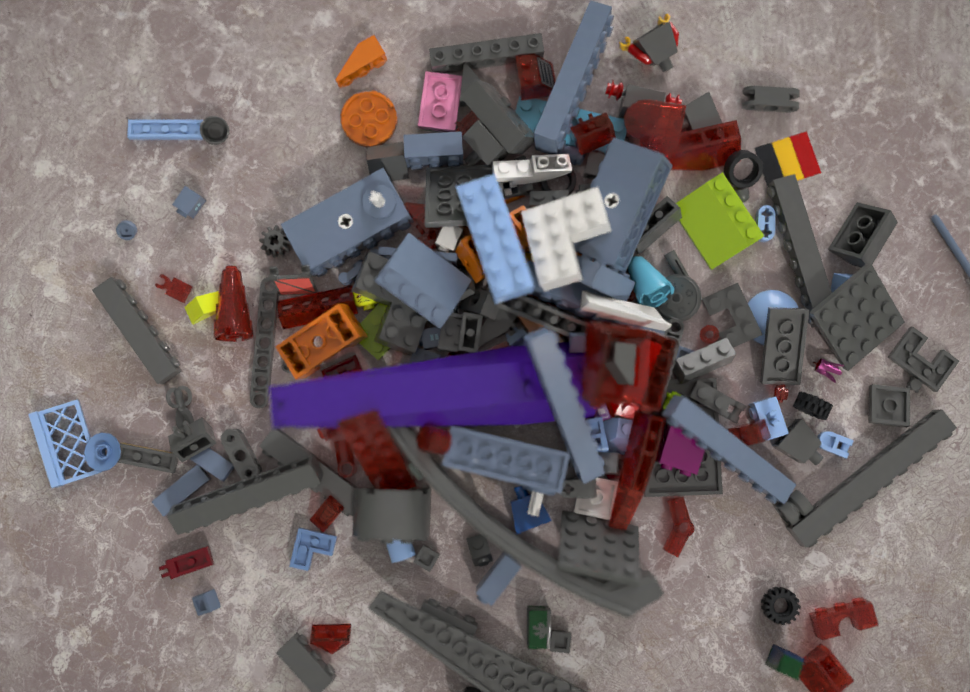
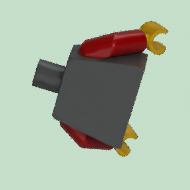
M665 14L664 20L659 16L657 27L633 40V44H630L629 37H624L627 44L624 45L619 42V47L622 51H627L645 65L655 66L660 64L662 71L665 72L673 68L669 57L678 52L679 32L673 23L669 22L670 15Z

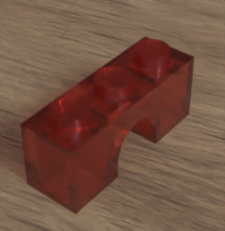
M863 597L854 598L852 602L846 604L845 602L833 604L834 607L831 608L819 607L815 609V612L809 613L814 634L820 640L841 636L839 624L846 617L850 618L852 627L860 631L879 626L873 603Z

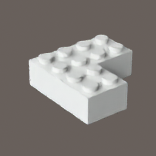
M598 187L521 212L539 284L544 291L583 280L573 243L611 232L603 198Z

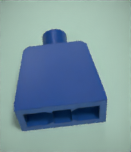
M522 485L514 487L517 499L510 502L517 534L552 521L543 504H541L539 516L527 514L532 493L528 494L527 490L522 488Z

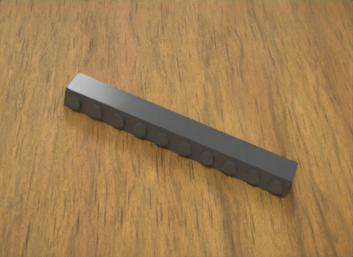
M942 409L932 410L812 505L814 510L806 516L801 515L799 522L794 526L787 525L786 529L800 546L805 548L814 546L818 542V538L829 534L833 530V526L847 520V515L852 511L855 512L862 508V503L867 499L870 500L878 495L877 491L882 487L885 488L893 483L892 479L897 475H903L908 471V467L911 464L921 461L923 459L922 456L926 452L936 449L938 447L937 444L941 440L950 438L953 435L952 432L957 427Z

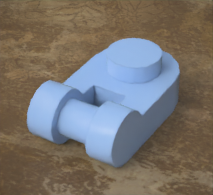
M829 431L821 432L817 436L822 443L819 448L839 457L848 458V449L852 446L853 440ZM838 442L842 443L840 449H837Z

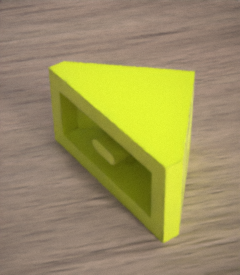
M220 291L196 296L184 308L191 323L194 325L227 309V306Z

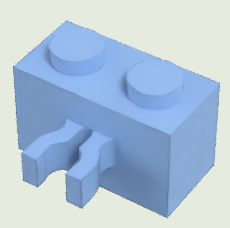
M769 397L749 404V414L755 421V432L758 438L767 441L789 434L777 397Z

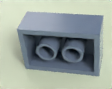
M462 132L403 135L404 157L407 168H411V170H421L422 167L464 165Z
M582 254L581 257L577 256L583 280L577 282L614 299L628 300L636 283L629 279L630 275L621 271L618 272L619 269L610 265L606 266L607 263L599 259L592 261L593 258Z

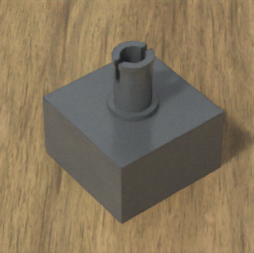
M477 120L462 136L473 149L467 158L464 159L465 163L469 162L468 166L475 165L480 159L486 165H492L493 161H503L510 154L481 120Z

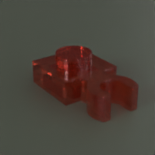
M160 274L165 283L163 285L156 283L155 286L162 290L167 289L166 295L185 303L193 286L175 277L171 282L168 276Z

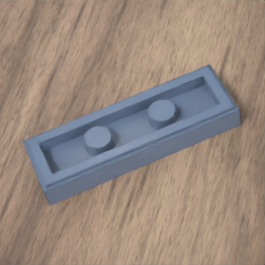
M197 464L155 498L152 503L164 517L173 505L185 501L211 478Z

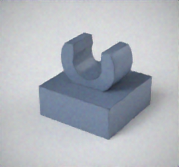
M515 327L516 333L512 336L508 333L506 334L510 347L526 345L523 337L527 334L522 328L519 330Z

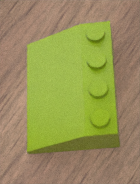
M723 172L676 203L681 209L682 218L679 220L680 224L710 270L764 237V234Z

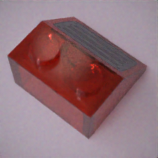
M535 53L515 56L516 76L521 101L549 97L556 82L553 64Z

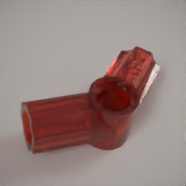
M676 497L667 501L673 521V529L662 549L676 557H679L689 536L694 533V525L690 520L684 497ZM683 522H686L688 525L685 532H681L679 528Z

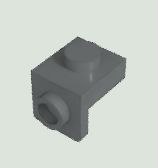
M479 534L466 538L475 566H486L493 561L486 537Z

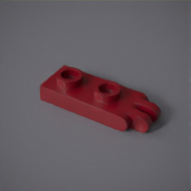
M209 546L165 560V565L158 568L159 571L167 569L168 572L161 574V577L170 576L171 580L212 566L214 561Z

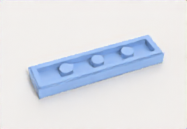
M128 119L127 138L130 140H203L200 135V123L203 120Z

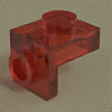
M471 110L460 122H455L458 127L456 131L462 132L463 136L480 119Z

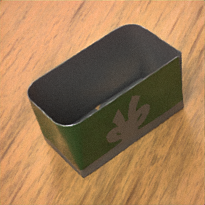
M527 606L528 649H551V609L548 606Z

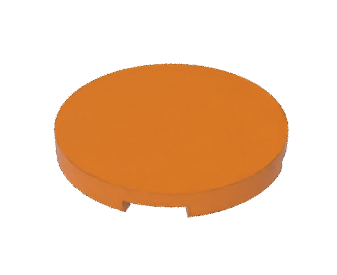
M377 91L361 92L354 94L345 102L341 111V124L346 136L353 143L363 147L377 146L388 141L395 132L397 113L391 100L384 94Z

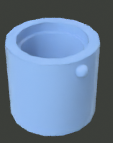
M393 540L392 544H386L392 563L416 555L412 543L406 544L401 543V540Z

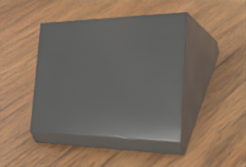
M404 142L366 147L370 175L384 168L391 181L409 179L404 157Z

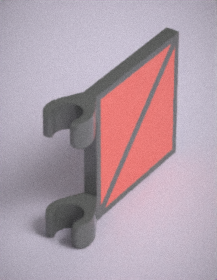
M301 265L302 273L296 275H279L277 266L269 267V280L273 281L280 296L318 294L309 265Z

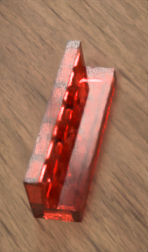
M350 285L279 300L278 318L283 330L307 325L337 304H348L353 314H358L353 292L351 291L353 286ZM349 293V296L340 297L342 294ZM329 297L327 301H321L323 298ZM311 301L308 305H302L304 302ZM292 305L289 309L283 310L284 306Z

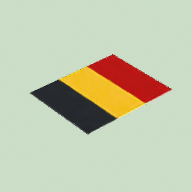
M807 131L754 148L756 155L759 156L763 163V175L767 186L775 179L793 174L796 175L798 181L822 173Z

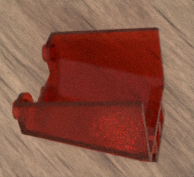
M596 320L587 322L581 399L589 403V407L600 409L601 406L607 404V401H610L616 405L632 403L640 407V411L651 413L652 410L660 411L676 340L655 331L634 328L627 324ZM610 342L636 344L633 385L618 384L606 368L605 361Z

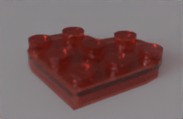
M649 99L637 100V102L632 103L627 108L624 115V125L627 133L640 139V147L661 153L667 159H670L679 145L686 105Z

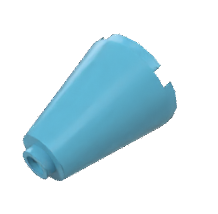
M632 257L627 269L630 279L636 282L633 289L638 304L654 308L660 306L668 300L666 296L669 293L671 295L674 293L672 283L644 257Z

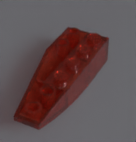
M737 120L678 133L637 146L663 154L673 165L671 170L705 171L723 167L727 158L732 153L741 150V135Z
M635 411L608 527L626 530L632 520L658 459L667 421L666 418Z

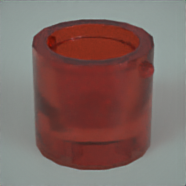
M424 425L420 428L417 435V447L423 452L445 455L452 444L451 433L447 429Z

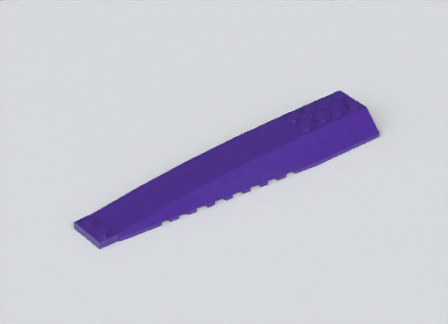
M569 342L556 343L558 350L560 349L564 354V366L569 369L572 375L570 382L578 391L579 396L577 400L585 410L584 419L594 418L598 392L592 354L590 351L569 353ZM526 345L504 347L294 382L286 385L269 386L273 429L284 427L496 426L555 422L554 415Z

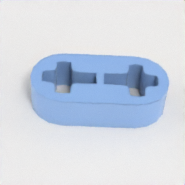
M769 205L762 206L756 212V224L761 231L766 226V232H769L766 238L763 237L759 240L760 242H767L775 235L776 214L774 208ZM765 210H766V213H767V214H770V216H768V217L766 218V222H765V216L761 214V213H763Z

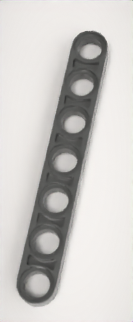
M269 277L264 278L260 285L250 403L255 408L266 407L270 397L269 386H271L279 293L276 287L272 291L266 290V283L272 281L269 280ZM266 300L273 301L272 309H264L263 304ZM266 318L272 322L271 327L268 329L262 327V321ZM264 337L270 340V344L266 348H262L260 345V340ZM262 356L268 359V364L265 367H261L258 364V360ZM260 375L266 378V383L263 386H259L256 383L257 377ZM258 394L264 396L265 400L262 405L255 403L254 399Z

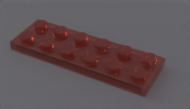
M378 409L338 421L339 430L375 489L408 490L409 488L416 487V481Z

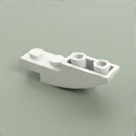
M569 154L532 155L530 160L492 162V171L496 176L497 182L511 181L512 185L545 181L572 172Z

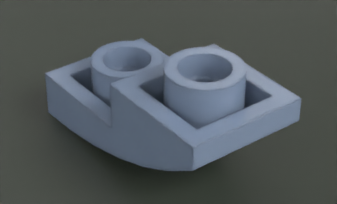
M210 448L190 458V460L223 482L234 469L231 462Z

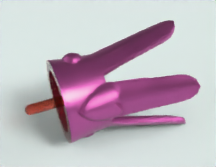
M820 358L817 363L813 361L816 364L815 372L826 376L836 383L834 377L828 372L841 375L842 372L837 366L843 367L844 365L831 363L823 358Z

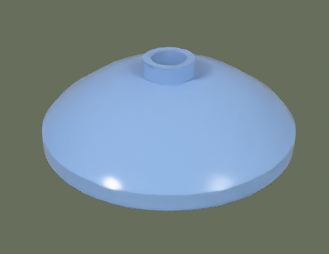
M767 290L758 293L750 299L748 305L763 334L753 340L764 345L768 307L799 308L792 297L781 291Z

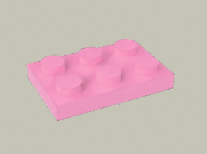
M425 72L418 128L456 132L462 76Z

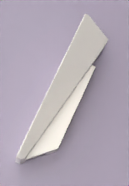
M582 291L581 310L596 313V317L666 331L672 326L664 321L654 307Z

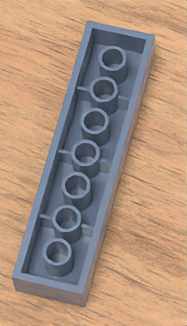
M590 0L535 129L534 138L537 151L552 155L559 154L560 151L564 150L566 144L565 137L567 134L570 135L572 131V120L577 118L580 107L578 106L580 101L583 102L586 97L587 91L585 89L587 85L590 86L592 83V72L598 68L600 53H604L607 45L605 41L607 37H611L613 32V26H611L614 19L612 6Z

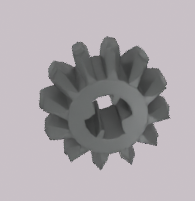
M278 225L274 226V230L270 226L267 227L268 233L264 231L261 233L265 238L259 239V242L263 243L260 248L266 250V255L272 254L274 258H277L278 253L282 257L285 256L283 251L289 252L290 249L287 245H291L283 228L280 229ZM274 239L279 241L277 245L273 243Z

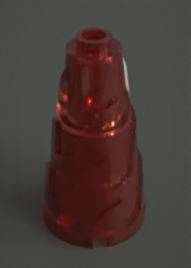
M230 265L226 266L221 274L213 338L222 342H237V339L242 337V341L253 338L249 303L246 301L245 285H243L241 271L237 269V266Z

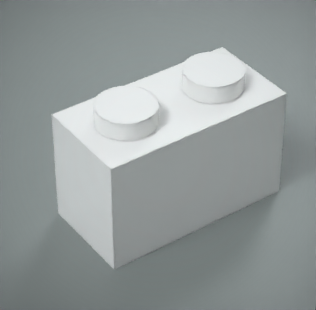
M457 226L442 227L435 242L437 250L439 252L455 253L460 240L464 237L463 229Z

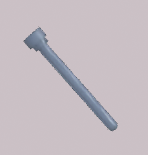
M933 215L931 217L932 222L970 278V263L940 217Z

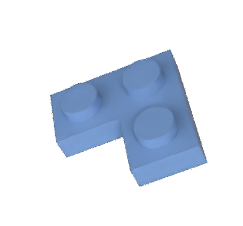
M301 527L298 528L289 567L309 571L314 552L333 556L338 536Z

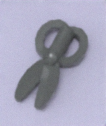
M183 385L178 388H170L166 393V401L170 407L177 408L175 416L176 425L179 429H182V421L184 419L189 424L194 422L192 413L186 407L192 401V393L187 386ZM182 390L187 392L188 399L186 402H184ZM172 392H174L176 404L171 402L170 395Z

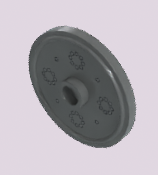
M673 274L667 276L666 279L674 287V293L672 295L669 293L666 296L668 300L656 307L658 313L667 320L678 318L683 322L692 318L699 310L702 300L698 284L686 275Z

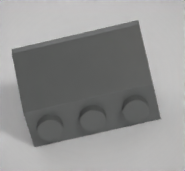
M857 202L828 250L851 265L860 268L867 263L873 264L898 221L891 210Z

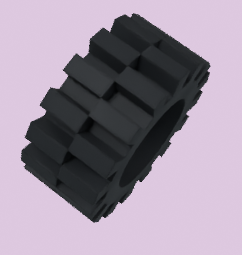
M801 391L798 393L793 404L795 409L821 420H827L833 407L830 402Z
M773 587V590L768 589L769 593H764L765 599L761 600V603H763L761 608L764 610V615L776 624H791V620L795 621L797 619L795 616L800 614L798 612V609H801V605L798 604L800 602L799 599L796 598L793 592L783 587ZM780 598L785 599L788 604L786 611L783 613H777L774 609L775 601Z

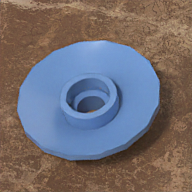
M102 432L95 434L89 439L84 451L85 460L89 467L103 472L110 470L117 464L120 459L121 448L116 437Z

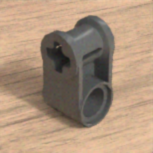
M579 478L564 479L563 487L569 483L570 487H574V489H570V493H566V490L562 489L561 495L563 497H597L596 478L587 483H583Z

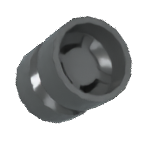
M798 490L791 493L785 504L779 503L775 506L778 514L790 526H794L799 522L801 515L806 516L814 510L810 501Z

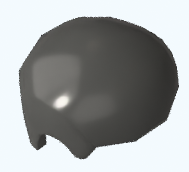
M208 116L200 123V135L205 142L211 145H219L228 138L229 126L219 116Z

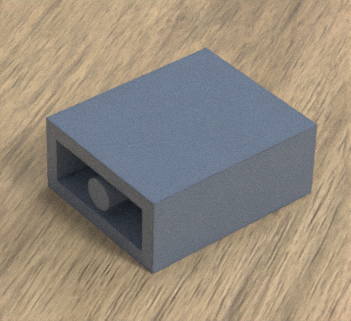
M503 551L476 586L477 599L484 605L488 603L492 606L521 569L520 562Z

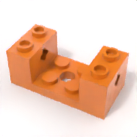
M522 205L510 212L509 216L522 253H529L531 249L521 213L527 209ZM469 235L460 240L455 253H457V256L475 283H478L485 279L486 276L472 235Z
M337 304L276 345L275 348L295 380L307 378L321 368L320 364L344 348L355 346L368 336L348 304ZM317 336H320L323 340L320 347H316L314 344V339Z

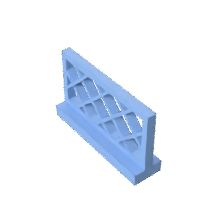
M78 399L28 414L51 488H58L101 473V471L96 470L91 472L82 470L81 468L86 461L85 455L75 451L80 441L87 444L91 438ZM75 405L77 413L73 419L64 415L68 407ZM54 412L59 415L54 425L47 422L45 414ZM62 417L72 421L67 431L57 427ZM75 423L81 425L83 429L79 437L70 433ZM55 429L65 433L60 443L52 439ZM68 435L78 439L73 449L63 445ZM61 447L70 451L65 462L60 460L57 455ZM73 454L83 457L78 468L69 464ZM66 466L75 469L76 472L72 478L65 480L63 472Z

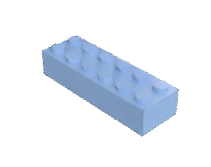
M495 174L456 186L457 194L495 304L534 292V284Z

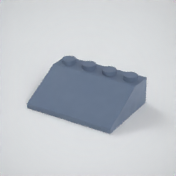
M408 233L376 276L374 282L433 325L441 328L456 307L471 279Z

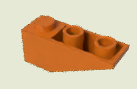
M375 35L357 44L335 79L339 88L349 86L353 80L358 77L362 78L370 70L380 68L387 61L386 53Z

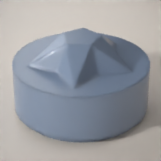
M124 220L117 225L116 233L123 240H131L137 234V227L133 222Z

